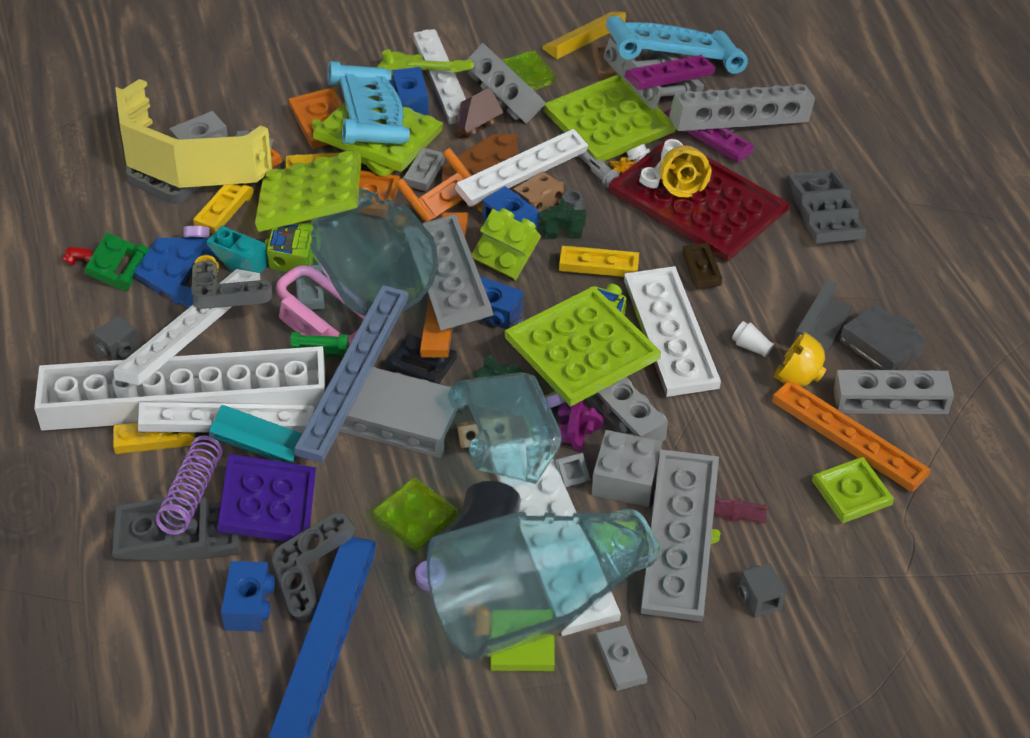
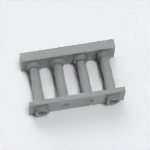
M609 38L603 58L652 110L656 109L660 97L674 96V93L686 91H703L704 85L697 78L670 83L668 87L656 86L637 90L625 78L626 70L678 60V58L671 52L641 49L637 57H643L644 61L624 59L617 51L614 39Z

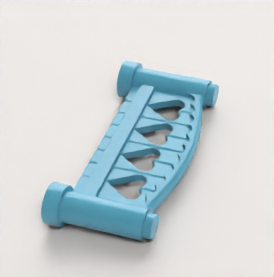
M618 16L609 17L606 23L607 30L616 42L617 51L624 59H634L640 54L641 49L722 59L726 69L734 74L743 71L748 64V58L741 49L736 48L726 33L720 30L708 34L663 24L623 22ZM638 34H645V35H647L648 37L640 36V35H638Z
M329 61L327 72L328 85L338 86L339 83L341 84L350 118L343 120V144H354L355 141L389 144L408 143L409 128L402 126L403 107L397 92L390 84V70H386V68L340 65V62ZM376 85V90L364 86ZM379 96L380 98L379 101H375L367 97ZM381 107L383 108V113L371 109ZM385 119L387 121L386 124H381L374 120Z

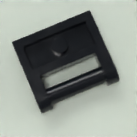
M408 334L395 353L388 357L385 369L393 373L398 371L417 379L440 384L457 359V351L450 349L449 357H421L422 338Z

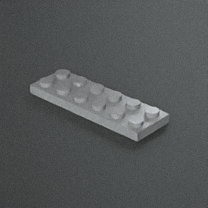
M456 214L406 228L440 330L454 328L458 325L492 316V307Z
M660 449L641 614L703 622L719 456Z

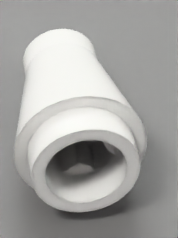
M743 321L732 336V340L736 342L737 346L764 357L770 353L774 346V343L770 342L751 322L747 324Z

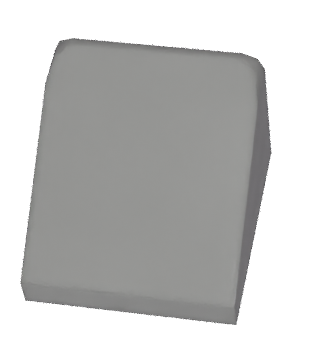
M583 453L554 461L565 487L591 481Z

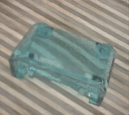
M519 372L459 380L456 384L452 385L448 393L451 406L462 409L465 405H469L479 430L478 436L472 440L469 448L475 468L537 484L560 447L561 431L536 377L528 373Z

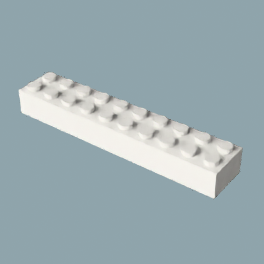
M323 346L173 356L140 385H131L127 382L115 380L113 370L125 360L40 365L34 409L41 431L138 423L139 402L313 405V411H315L326 391Z

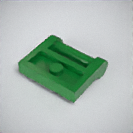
M106 232L86 265L84 274L119 290L127 291L132 285L135 269L149 249L145 245H135ZM125 255L131 256L132 258L123 274H115Z
M301 332L291 333V348L323 346L324 357L343 358L350 346L348 334H339V337L301 335Z

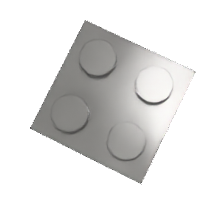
M606 430L593 473L592 496L649 507L658 473L660 449L662 450L663 441Z

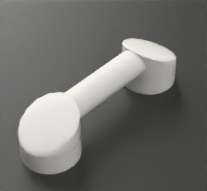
M675 139L667 140L664 143L661 158L663 159L665 154L671 149L683 144ZM661 161L655 168L646 167L642 170L639 180L643 185L650 188H658L661 178L659 172Z

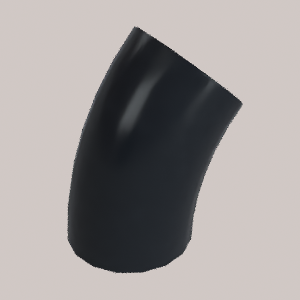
M482 481L473 484L467 489L463 505L457 516L445 529L437 534L436 544L442 559L452 573L461 581L468 583L478 577L496 560L506 546L516 524L521 504L520 494L512 486L497 481Z

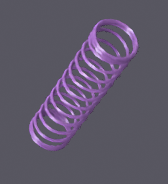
M199 436L192 442L188 454L185 456V460L156 514V523L162 531L178 535L185 532L188 528L194 511L201 501V496L204 494L211 475L214 473L217 462L222 456V446L213 437ZM200 440H209V441L215 443V445L218 447V449H217L215 446L211 445L210 443H205V442L196 443V442H198V441H200ZM208 445L215 449L217 457L207 450L195 449L194 447ZM196 452H206L213 457V459H207L203 456H199ZM195 458L200 463L192 462L191 459ZM202 464L210 465L211 468H210V469H207V468H206L204 465H202ZM188 465H192L197 470L207 472L208 475L204 476L197 470L189 469ZM185 472H189L195 477L203 478L205 482L201 483L194 477L186 476ZM185 478L192 484L200 485L201 489L198 490L191 484L183 483L181 479ZM182 485L189 491L197 492L198 496L194 497L191 493L180 490L178 486ZM179 492L182 496L193 499L194 503L191 504L183 498L176 497L175 493ZM171 500H176L180 504L190 506L191 510L187 511L185 508L173 504ZM169 510L178 512L183 518L174 516ZM167 511L175 519L185 520V524H172L165 518L163 512ZM160 514L169 525L182 529L174 531L164 527L159 519Z

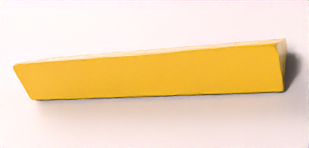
M610 12L543 45L542 49L555 59H559L609 34L606 28L608 18L618 16L625 22L626 13Z

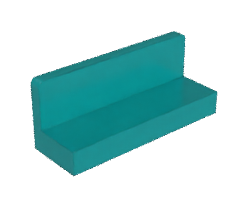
M226 405L220 406L216 419L209 430V437H213L216 440L274 461L291 464L295 457V446L302 435L297 431Z

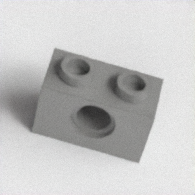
M213 111L169 128L170 137L175 139L228 137L226 125Z

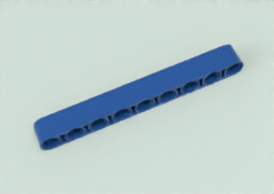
M352 536L350 540L339 546L268 738H311L374 559L376 542L374 540Z

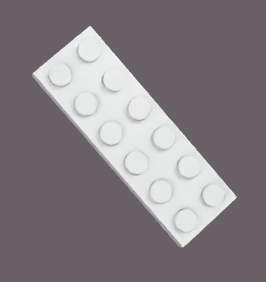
M676 267L625 273L624 282L642 332L661 351V358L654 362L666 397L720 389L721 380Z

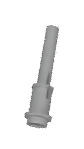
M587 151L578 155L591 167V172L602 181L604 187L609 188V184L619 177V173L616 170H611L602 160H596Z

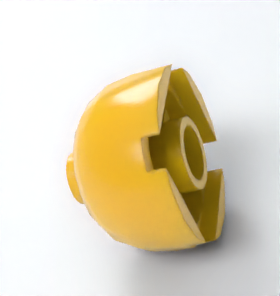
M681 145L665 154L660 163L659 172L662 183L671 194L677 197H690L698 190L702 191L706 187L711 176V166L700 150L692 146Z
M803 332V335L800 334L784 356L783 364L785 366L783 367L779 364L774 378L783 384L791 382L801 387L808 386L813 380L819 382L826 371V368L823 367L825 351L820 342L806 332Z

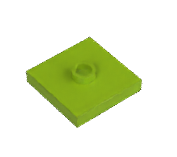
M864 457L816 473L812 478V482L842 524L891 506L894 502V497Z
M492 611L491 671H554V612Z

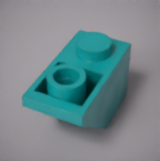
M221 226L207 240L208 247L232 273L236 269L261 274L268 266L265 243Z

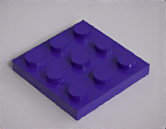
M229 454L217 531L288 541L310 528L316 467Z

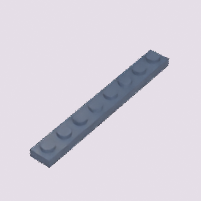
M382 285L295 446L296 456L321 463L324 462L408 301V291Z

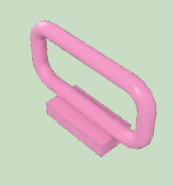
M297 266L277 281L276 293L282 300L279 318L296 332H301V335L339 337L341 333L287 291V286L300 276H308L363 320L369 311L311 266ZM357 331L352 335H348L350 344L352 343Z

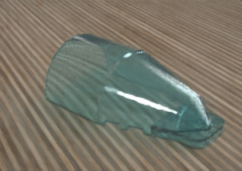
M359 187L358 208L312 219L313 231H311L312 243L310 244V249L313 257L346 306L361 315H367L382 285L408 291V301L401 313L418 303L433 285L438 268L437 247L434 237L406 205L396 206L392 200L387 198L383 201L379 199L378 194Z
M624 509L614 513H573L572 516H555V513H545L544 516H526V512H516L432 537L426 560L428 584L435 611L451 644L465 659L477 661L562 632L636 571L652 566L659 557L661 548L641 513L633 509Z

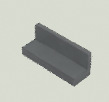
M828 280L807 312L795 336L796 340L800 334L803 335V332H806L814 337L822 345L825 357L852 311L851 305L833 299L837 284Z

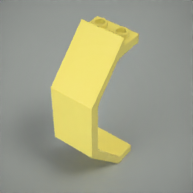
M138 79L124 89L115 87L126 165L130 168L178 188L255 183L266 176L268 171L272 170L268 128L259 126L249 134L237 137L175 139L147 128L153 124V121L148 117L147 109L150 107L148 103L150 101L149 98L145 97L144 88L147 86L146 81Z

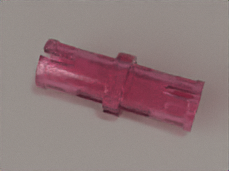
M715 497L714 515L730 517L732 521L738 522V519L765 524L768 505L742 502L741 498L736 497L735 500Z

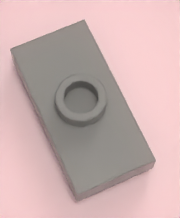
M322 265L311 266L322 273ZM308 276L298 277L296 279L297 299L310 310L325 309L323 287Z
M626 625L597 632L596 641L616 690L619 691L647 683V674Z

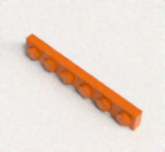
M787 382L773 395L772 402L854 456L858 458L864 457L871 467L913 493L929 476L930 468L798 384Z

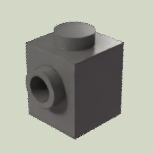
M119 315L93 332L94 349L102 359L106 358L109 361L122 360L140 348L136 328Z
M771 563L762 566L754 565L742 571L741 581L737 587L741 601L747 603L754 618L783 609L786 591Z

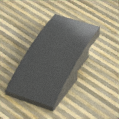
M836 170L788 174L790 188L800 215L816 243L866 238V228L858 219L859 209L850 199L851 189Z
M165 497L116 506L112 550L114 558L145 561H180L241 554L242 535L217 531L221 502L210 504L206 497L201 498L185 532L178 535L162 531L156 523V514ZM171 500L173 504L179 505L187 511L191 510L190 506L177 503L176 500ZM169 510L174 516L183 518L178 512ZM167 511L163 512L165 518L172 524H185V520L175 519ZM160 514L159 519L164 527L174 531L182 529L169 525Z

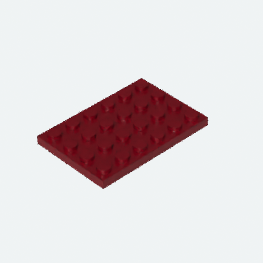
M667 140L609 184L610 193L696 244L708 243L712 253L726 262L730 261L778 220L789 208L787 201L707 156L705 157L711 166L710 180L702 191L698 190L690 197H677L671 194L662 183L661 178L658 188H650L643 185L639 180L642 170L646 167L655 168L662 159V150Z

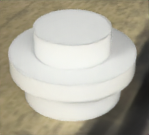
M642 144L627 151V161L633 160V162L637 163L650 152L649 148L646 149L645 144Z

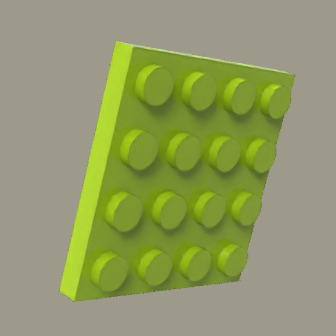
M619 74L546 102L543 106V111L564 133L574 129L588 144L587 152L596 160H602L603 162L676 131L670 118L658 107L652 110Z
M375 96L367 97L372 100L379 101V98ZM344 102L314 129L313 138L345 151L354 152L359 150L361 157L402 172L417 157L420 150L426 148L442 131L443 122L436 120L432 116H425L414 112L411 108L403 107L402 126L409 128L408 143L389 144L355 141L354 144H343V120L350 119L346 103ZM381 107L371 109L383 113V108ZM378 119L374 121L381 124H386L387 120Z
M359 150L354 152L344 151L337 156L329 158L320 157L313 162L305 164L296 163L289 168L268 171L266 176L263 177L255 221L258 232L358 208L361 172Z
M595 286L505 330V338L570 407L661 358V351Z

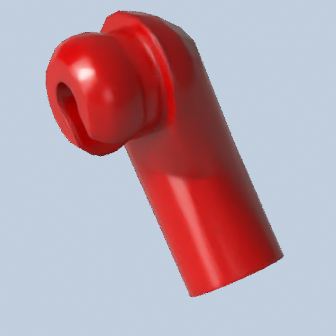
M68 247L64 250L65 254L62 260L71 265L76 263L77 258L89 262L95 251L89 248Z

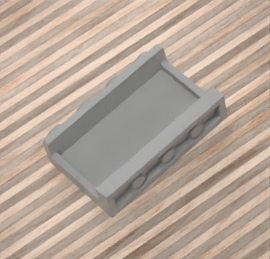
M373 367L340 432L441 458L445 450L444 438L456 412H461L463 409V390Z

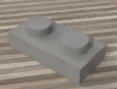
M426 148L420 150L403 178L409 187L423 191L428 190L445 162L442 152Z

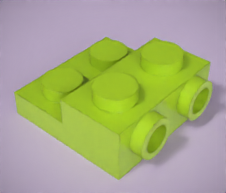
M501 208L500 212L492 209L480 230L483 235L471 255L473 260L516 281L540 240L541 235L535 229L536 225L531 221L523 218L519 222L513 219L515 217L513 213L504 208Z

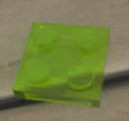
M535 50L502 60L533 90L556 83V75Z
M416 477L373 510V518L414 551H417L457 516V509Z

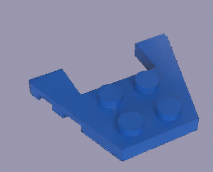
M157 238L135 269L134 275L137 281L159 294L161 292L171 298L172 302L177 305L182 304L188 309L193 305L192 288L185 285L192 276V267L195 264V260L203 255H210L216 259L219 258L208 247L207 240L209 238Z

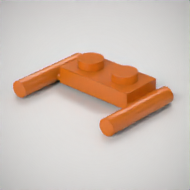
M448 148L442 154L457 173L420 198L415 195L403 178L395 184L424 223L435 220L442 213L447 212L464 200L455 190L456 183L472 175L451 148Z

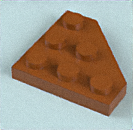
M493 134L457 157L473 176L516 156L518 134ZM449 162L443 164L442 183L457 173ZM516 185L509 189L513 190L514 188H516Z

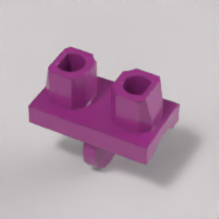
M583 400L571 407L567 403L560 404L559 417L562 422L569 423L556 425L554 434L559 444L571 443L574 451H583L586 434L590 435L593 431L601 429L603 417L597 413L595 408L584 406Z

